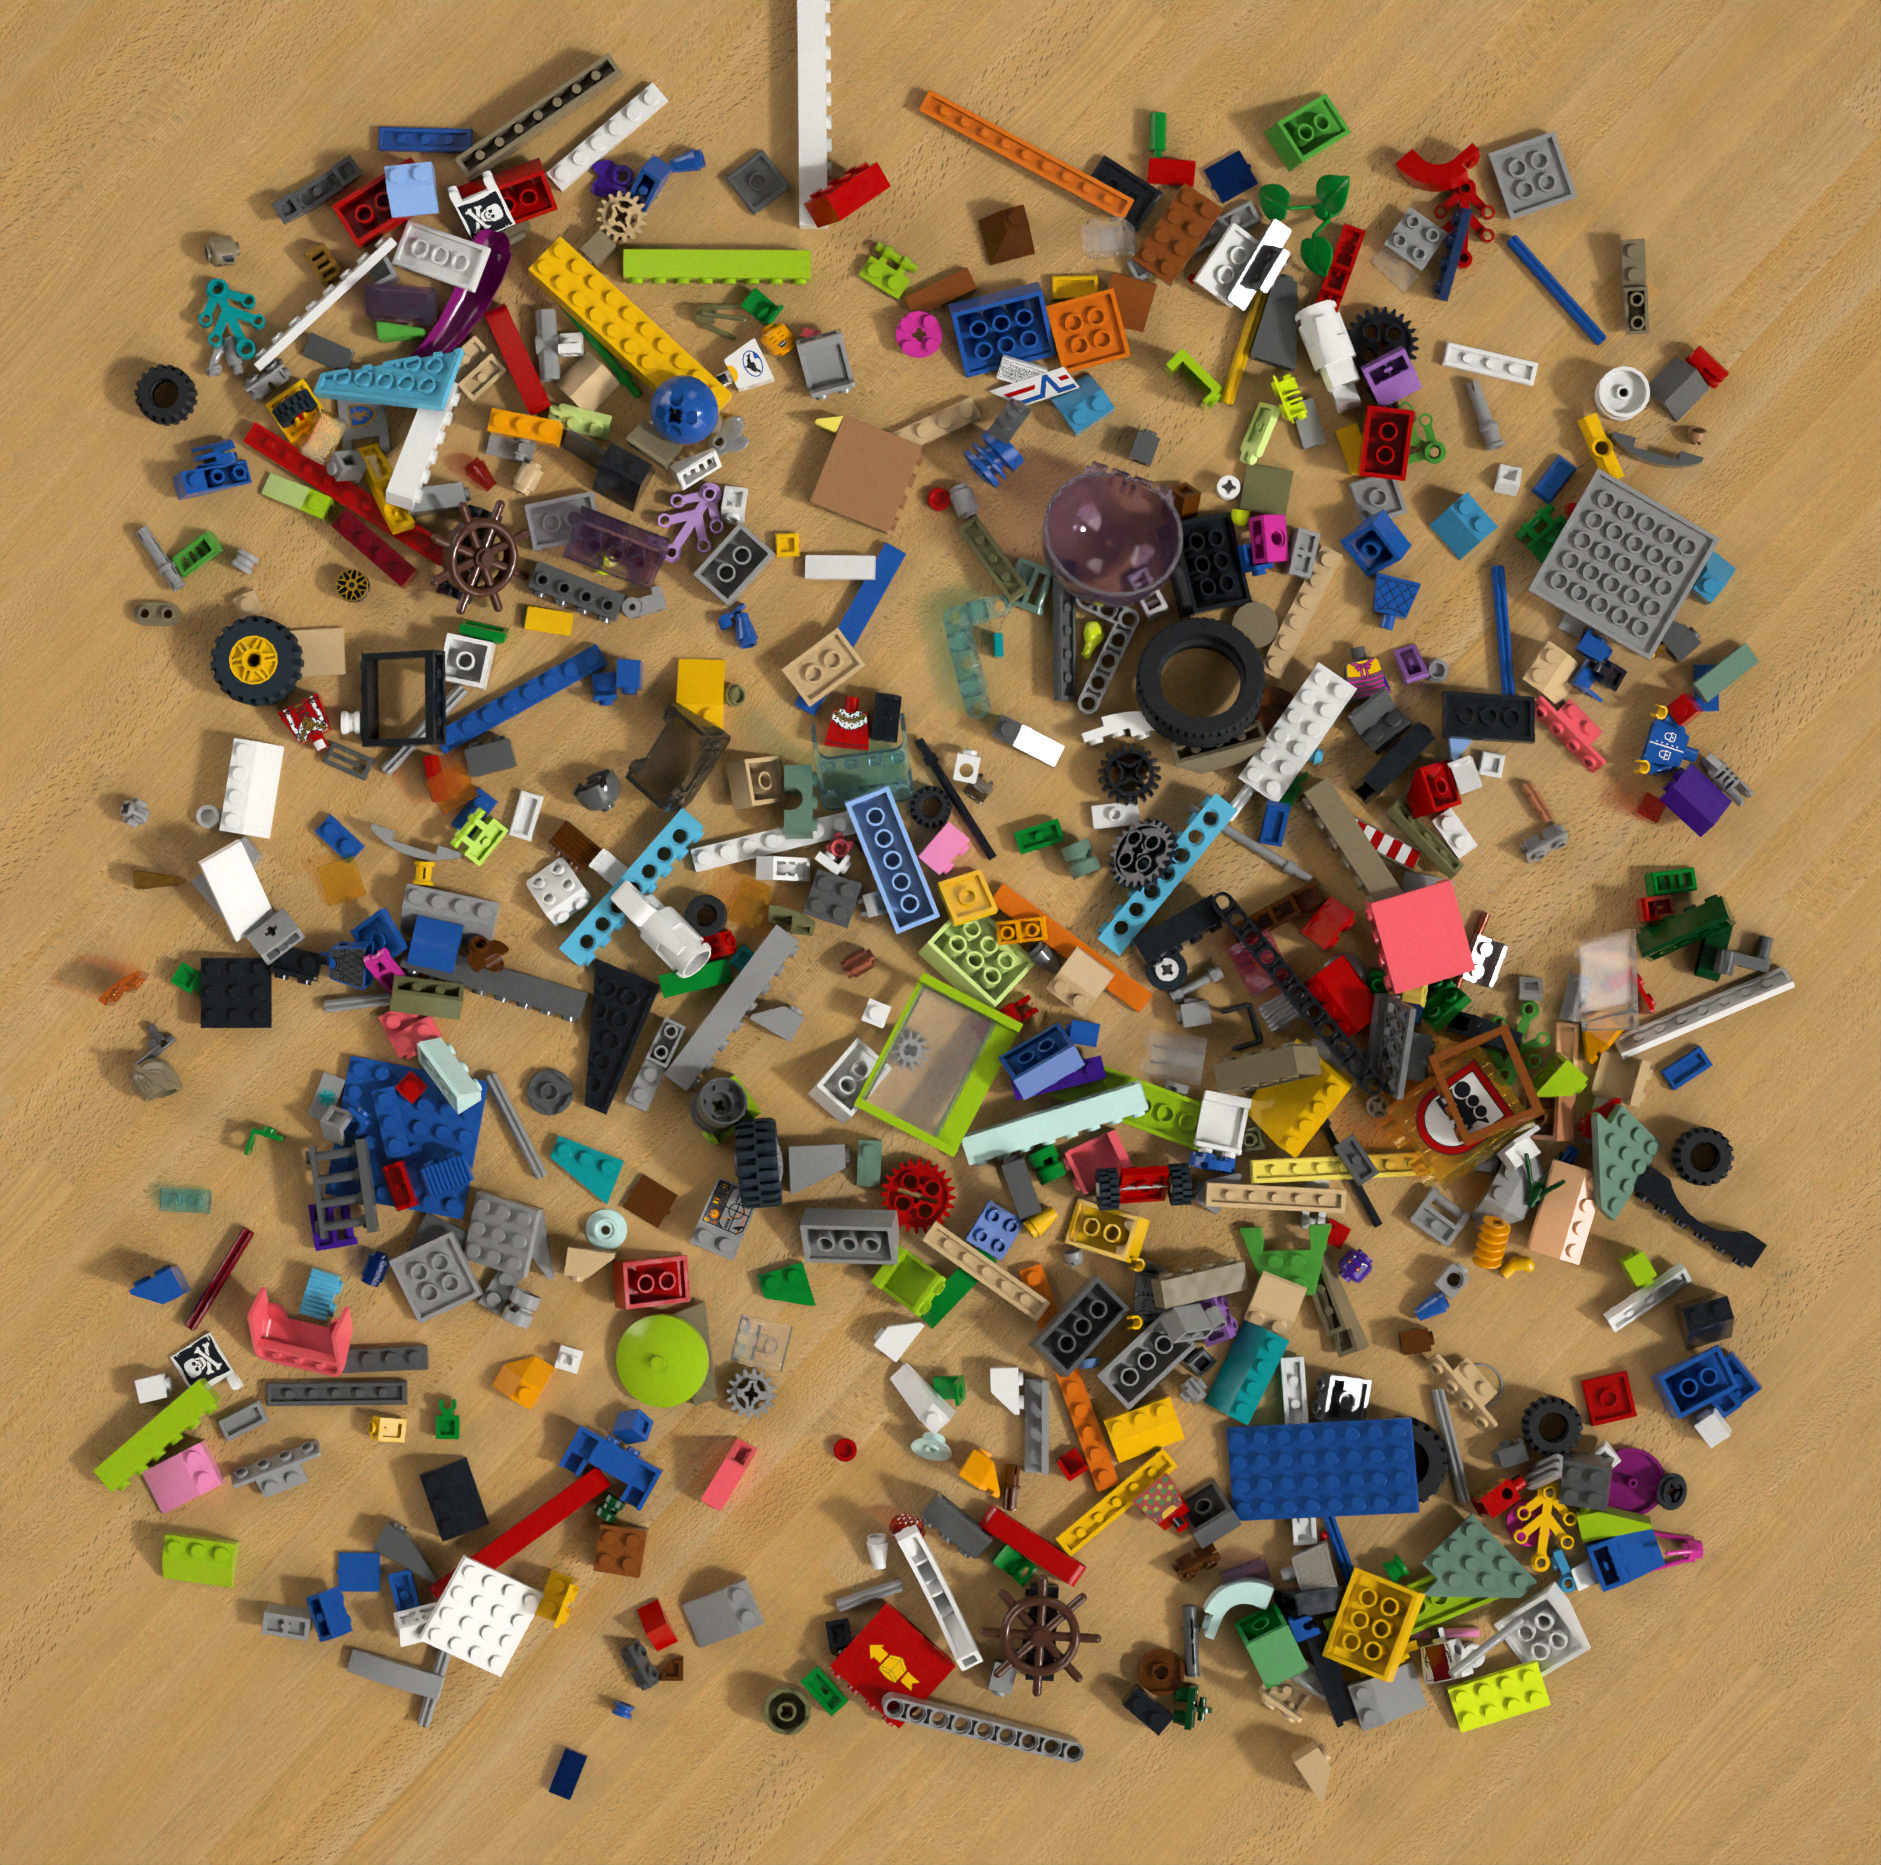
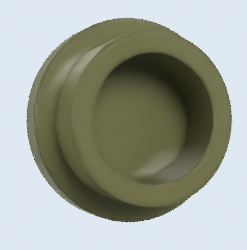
M730 684L726 687L724 700L728 706L737 707L745 701L746 693L740 685Z

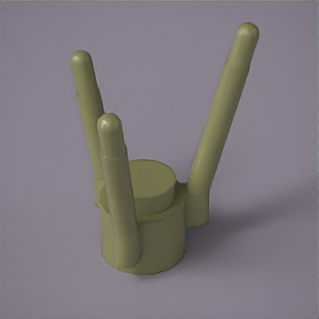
M706 303L705 306L698 305L696 312V323L702 324V329L713 331L731 340H736V336L711 324H715L717 318L745 322L747 319L746 317L717 313V310L743 309L740 306L741 304Z

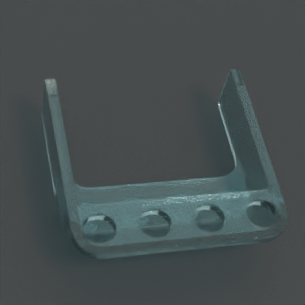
M904 713L899 714L902 743L897 748L832 757L824 756L819 751L815 724L811 725L821 804L825 809H847L844 801L887 784L895 802H903L912 798L914 788Z

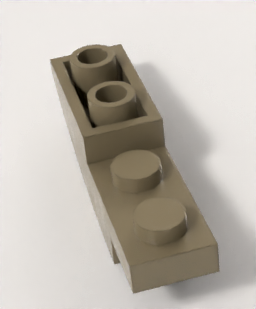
M1645 239L1620 240L1621 263H1619L1625 335L1649 334Z

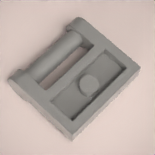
M1433 1186L1409 1220L1448 1248L1472 1213L1467 1210L1463 1211L1440 1194V1190ZM1434 1200L1459 1218L1458 1221L1454 1224L1429 1205Z

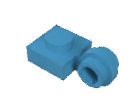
M1559 1547L1549 1550L1552 1557H1549L1554 1571L1558 1570L1561 1573L1558 1579V1586L1566 1593L1574 1591L1576 1583L1562 1550ZM1570 1579V1586L1565 1587L1564 1581Z

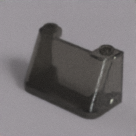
M671 703L665 707L662 712V720L666 723V726L645 758L633 760L625 776L630 783L663 812L685 808L693 801L731 740V736L726 731L679 703Z

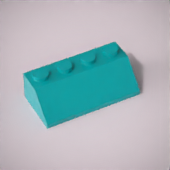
M1245 1320L1204 1402L1248 1425L1284 1354L1289 1340L1267 1328Z

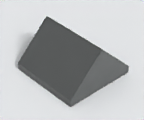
M1677 356L1649 383L1650 397L1675 422L1710 389L1698 370Z

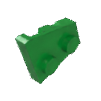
M803 1262L758 1275L764 1298L808 1306L816 1305Z

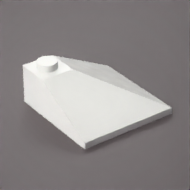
M1556 1582L1536 1592L1494 1624L1497 1630L1500 1631L1517 1616L1523 1619L1524 1624L1507 1636L1505 1641L1522 1663L1536 1659L1542 1677L1591 1648L1569 1599Z

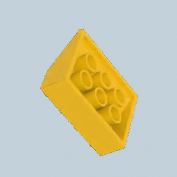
M1298 1038L1294 1041L1295 1044L1303 1043ZM1320 1054L1318 1056L1321 1075L1258 1089L1250 1098L1252 1102L1248 1116L1278 1146L1295 1158L1346 1095L1354 1079Z
M1355 1567L1322 1656L1384 1682H1393L1426 1594Z

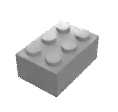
M740 522L693 575L730 608L776 555Z

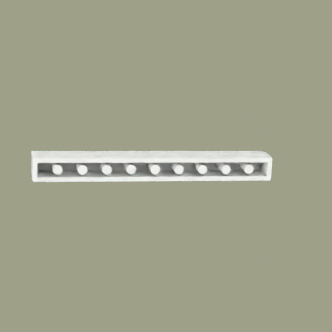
M797 0L800 229H828V225L817 228L804 203L811 199L810 194L822 188L823 190L828 187V176H832V162H827V153L832 152V138H827V129H832L831 115H827V106H831V92H827V83H831V69H826V60H831V45H826V36H831V24L826 22V13H830V0Z

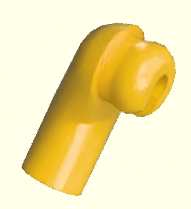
M1514 1256L1499 1272L1508 1279L1516 1270H1524L1527 1273L1532 1272L1535 1264L1528 1256Z

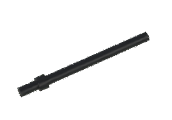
M923 737L920 738L915 744L924 756L923 761L926 766H930L988 860L993 859L997 856L941 768L938 763L939 758L935 752H931Z
M1327 1118L1319 1130H1322L1332 1148L1339 1142L1330 1127L1331 1122ZM1348 1179L1374 1228L1383 1224L1363 1186H1358L1354 1179Z

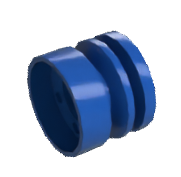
M987 430L981 436L986 446L981 448L976 443H973L971 446L977 455L975 456L968 449L963 455L971 469L984 482L996 489L1000 483L994 476L997 474L1005 481L1007 477L1002 468L1005 466L1014 472L1025 460L1010 442L1005 444L987 433Z

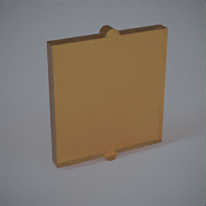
M460 762L424 781L433 796L431 798L432 801L436 802L443 815L479 796L471 783L472 778L466 774Z

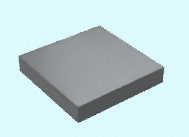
M1366 477L1348 484L1361 523L1383 509L1391 519L1408 513L1397 480Z

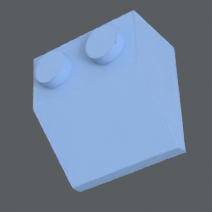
M432 162L384 166L392 218L439 213L435 168Z

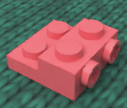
M389 1011L378 1017L399 1058L405 1057L408 1060L418 1055L417 1043L443 1036L432 1016Z

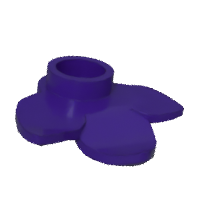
M611 160L598 161L592 165L594 171L599 176L591 187L592 194L606 197L612 193L617 197V192L622 191L623 196L626 195L627 188L634 181V173L630 167L626 165L617 166ZM620 174L627 175L625 181H620L618 177Z

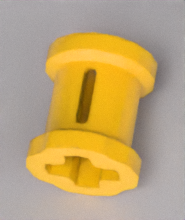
M414 861L416 873L412 884L433 886L434 882L431 881L432 867L435 866V863Z

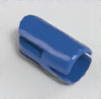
M231 439L191 448L192 453L214 449V452L193 457L194 462L212 458L217 460L198 465L196 469L237 461V452L224 453L235 448L234 442Z

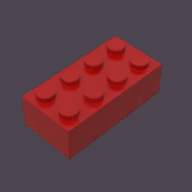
M409 157L398 165L413 164L415 162L412 157ZM385 173L332 206L359 250L414 217L392 218Z

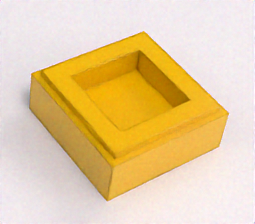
M799 533L775 534L776 558L800 557Z

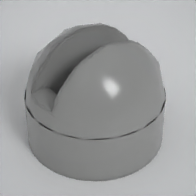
M1081 1248L1071 1249L1063 1253L1064 1259L1070 1267L1079 1266L1083 1261Z

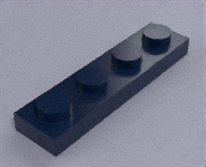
M1459 207L1458 211H1455L1452 216L1451 224L1454 226L1452 233L1448 234L1446 238L1445 248H1447L1445 257H1442L1440 260L1439 270L1441 273L1439 280H1436L1433 285L1434 299L1448 302L1473 211L1471 209Z

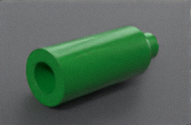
M1164 112L1150 113L1149 151L1153 152V158H1162V152L1166 151L1167 113Z

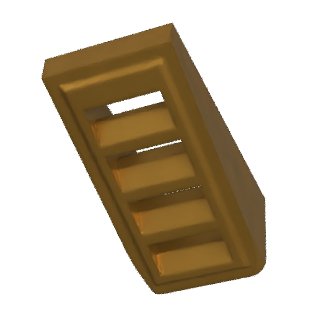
M323 242L303 254L325 289L329 286L328 283L343 273ZM320 253H325V255L319 258L318 260H312V258L316 257ZM327 260L330 261V264L320 270L318 269V266ZM333 268L336 270L328 277H323L325 273L332 270Z
M133 870L134 886L138 890L183 885L185 883V878L179 876Z

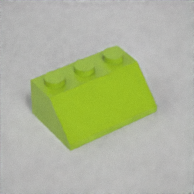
M1558 1052L1531 1081L1538 1097L1573 1096L1575 1092L1579 1094L1587 1086L1586 1081L1589 1078ZM1556 1057L1559 1059V1064H1562L1559 1068L1555 1067Z
M170 1531L165 1534L162 1555L163 1578L233 1588L240 1541Z

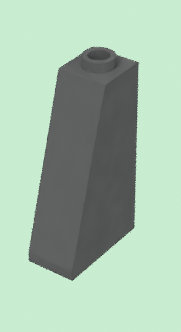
M1280 274V276L1276 277L1275 285L1270 289L1249 359L1293 372L1296 367L1297 322L1295 321V315L1297 314L1298 282L1293 281L1294 278L1292 276Z

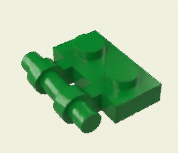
M1550 503L1544 508L1540 507L1535 512L1536 515L1530 521L1524 522L1520 526L1521 529L1514 534L1519 541H1522L1526 536L1530 537L1532 541L1525 547L1540 563L1544 562L1567 522L1561 514L1555 520L1549 516L1555 510ZM1543 521L1547 527L1537 534L1534 529Z

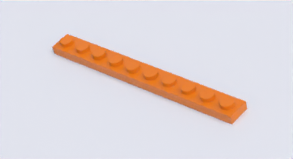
M929 90L919 108V112L1121 221H1124L1134 203V199L932 90Z
M1039 1263L1019 1270L1025 1285L1051 1302L1037 1321L1041 1330L1058 1312L1043 1267ZM1076 1368L1068 1377H1060L1056 1373L1097 1491L1099 1492L1120 1484L1079 1368Z

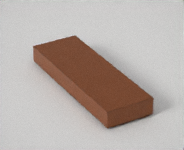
M964 268L904 297V300L910 312L921 310L929 313L977 290V287L968 268Z

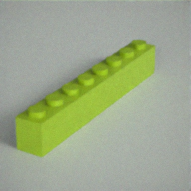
M624 249L623 277L625 281H629V284L641 285L643 281H652L654 285H665L666 281H675L677 285H689V281H699L700 285H712L713 281H722V285H736V281H744L746 285H759V282H769V285L779 286L783 285V282H792V285L804 286L806 282H811V250Z

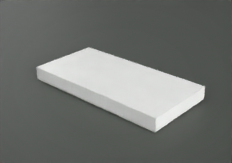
M408 220L392 264L475 293L491 249Z
M239 839L198 862L232 938L236 942L249 935L254 928L261 926L274 914L243 844Z

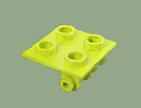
M1287 374L1283 376L1284 381L1280 382L1273 375L1275 382H1272L1271 386L1275 396L1282 400L1279 408L1283 418L1290 420L1292 424H1295L1294 418L1296 417L1299 421L1307 418L1306 413L1308 411L1304 401L1299 402L1303 400V397L1288 400V398L1301 393L1300 390L1294 391L1299 389L1295 377H1292V374Z

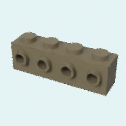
M1235 1257L1221 1259L1222 1263L1219 1264L1206 1262L1200 1264L1201 1268L1197 1269L1185 1267L1179 1269L1180 1273L1176 1274L1172 1272L1158 1274L1159 1278L1151 1279L1155 1307L1167 1309L1247 1290L1249 1286L1245 1262L1235 1260Z

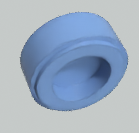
M1086 1357L1077 1368L1099 1367L1101 1365L1100 1357Z

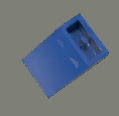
M1653 1529L1594 1540L1583 1545L1599 1589L1603 1592L1627 1584L1665 1565Z

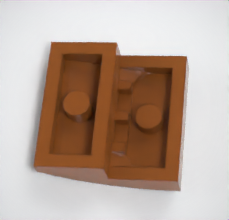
M1112 271L1107 289L1114 288L1123 326L1143 332L1157 284Z

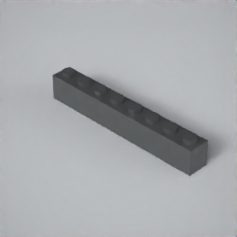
M407 940L406 944L409 948L404 951L400 967L405 968L404 973L417 977L419 973L428 975L427 979L441 981L443 979L453 983H461L472 988L471 993L485 996L486 992L494 994L495 1000L507 1003L508 999L517 1001L516 1006L529 1010L531 1006L540 1008L539 1013L552 1016L553 1012L562 1015V1020L575 1023V1019H582L589 995L588 992L504 968L501 972H491L485 968L480 972H475L468 965L467 957L457 954L453 973L407 964L412 941Z

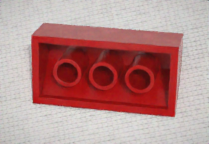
M540 158L492 174L515 221L514 225L558 210ZM483 178L458 186L457 189L461 198L464 199L487 189Z

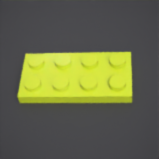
M1536 1659L1447 1687L1461 1733L1551 1705Z

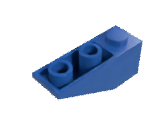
M246 460L183 471L173 477L178 501L252 483Z

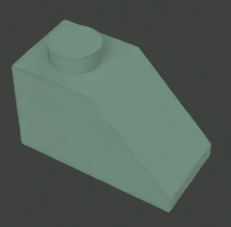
M859 1139L857 1186L880 1187L882 1140Z

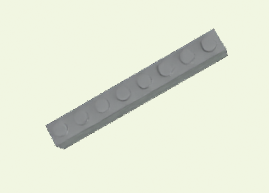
M776 924L664 1075L685 1091H688L689 1088L694 1090L702 1080L699 1077L704 1069L708 1071L716 1061L713 1058L718 1050L723 1052L730 1041L727 1038L733 1031L736 1034L744 1024L741 1021L746 1013L750 1015L756 1008L758 1003L755 1000L760 994L765 996L772 985L769 982L775 975L778 978L786 968L783 965L788 957L792 959L798 952L800 947L797 944L800 941Z

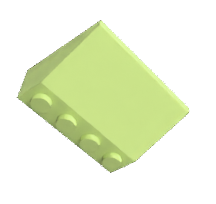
M989 916L955 927L951 919H949L918 952L957 990L993 1009L1036 964L1029 960L1030 956L1027 955V952L1018 943L998 945L996 923Z

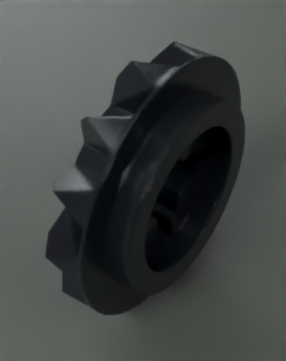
M1667 1473L1666 1476L1660 1477V1483L1655 1485L1658 1488L1657 1493L1654 1494L1658 1498L1657 1504L1666 1510L1678 1509L1684 1503L1687 1495V1485L1684 1478L1676 1473ZM1670 1487L1675 1488L1669 1495L1666 1494Z

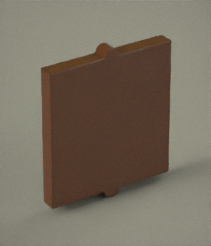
M643 1174L635 1188L631 1189L632 1193L623 1207L658 1228L666 1214H670L669 1209L678 1195Z

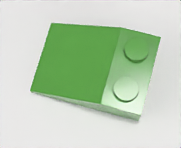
M1326 93L1278 121L1264 132L1289 172L1351 133Z

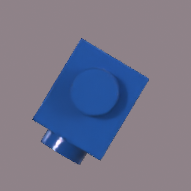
M1251 543L1237 546L1242 574L1252 572V576L1266 574L1265 569L1274 568L1273 563L1253 565Z

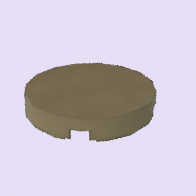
M1251 602L1238 609L1233 616L1231 625L1242 631L1244 636H1247L1253 642L1255 648H1263L1271 643L1276 636L1278 619L1273 609L1266 604Z

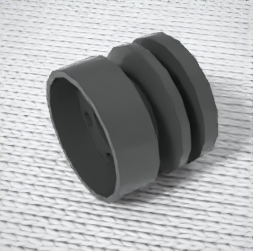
M717 1077L710 1080L692 1097L690 1116L693 1123L700 1130L709 1134H720L727 1131L745 1114L747 1095L743 1087L733 1079Z

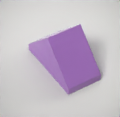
M1416 644L1393 650L1403 685L1429 677V672Z

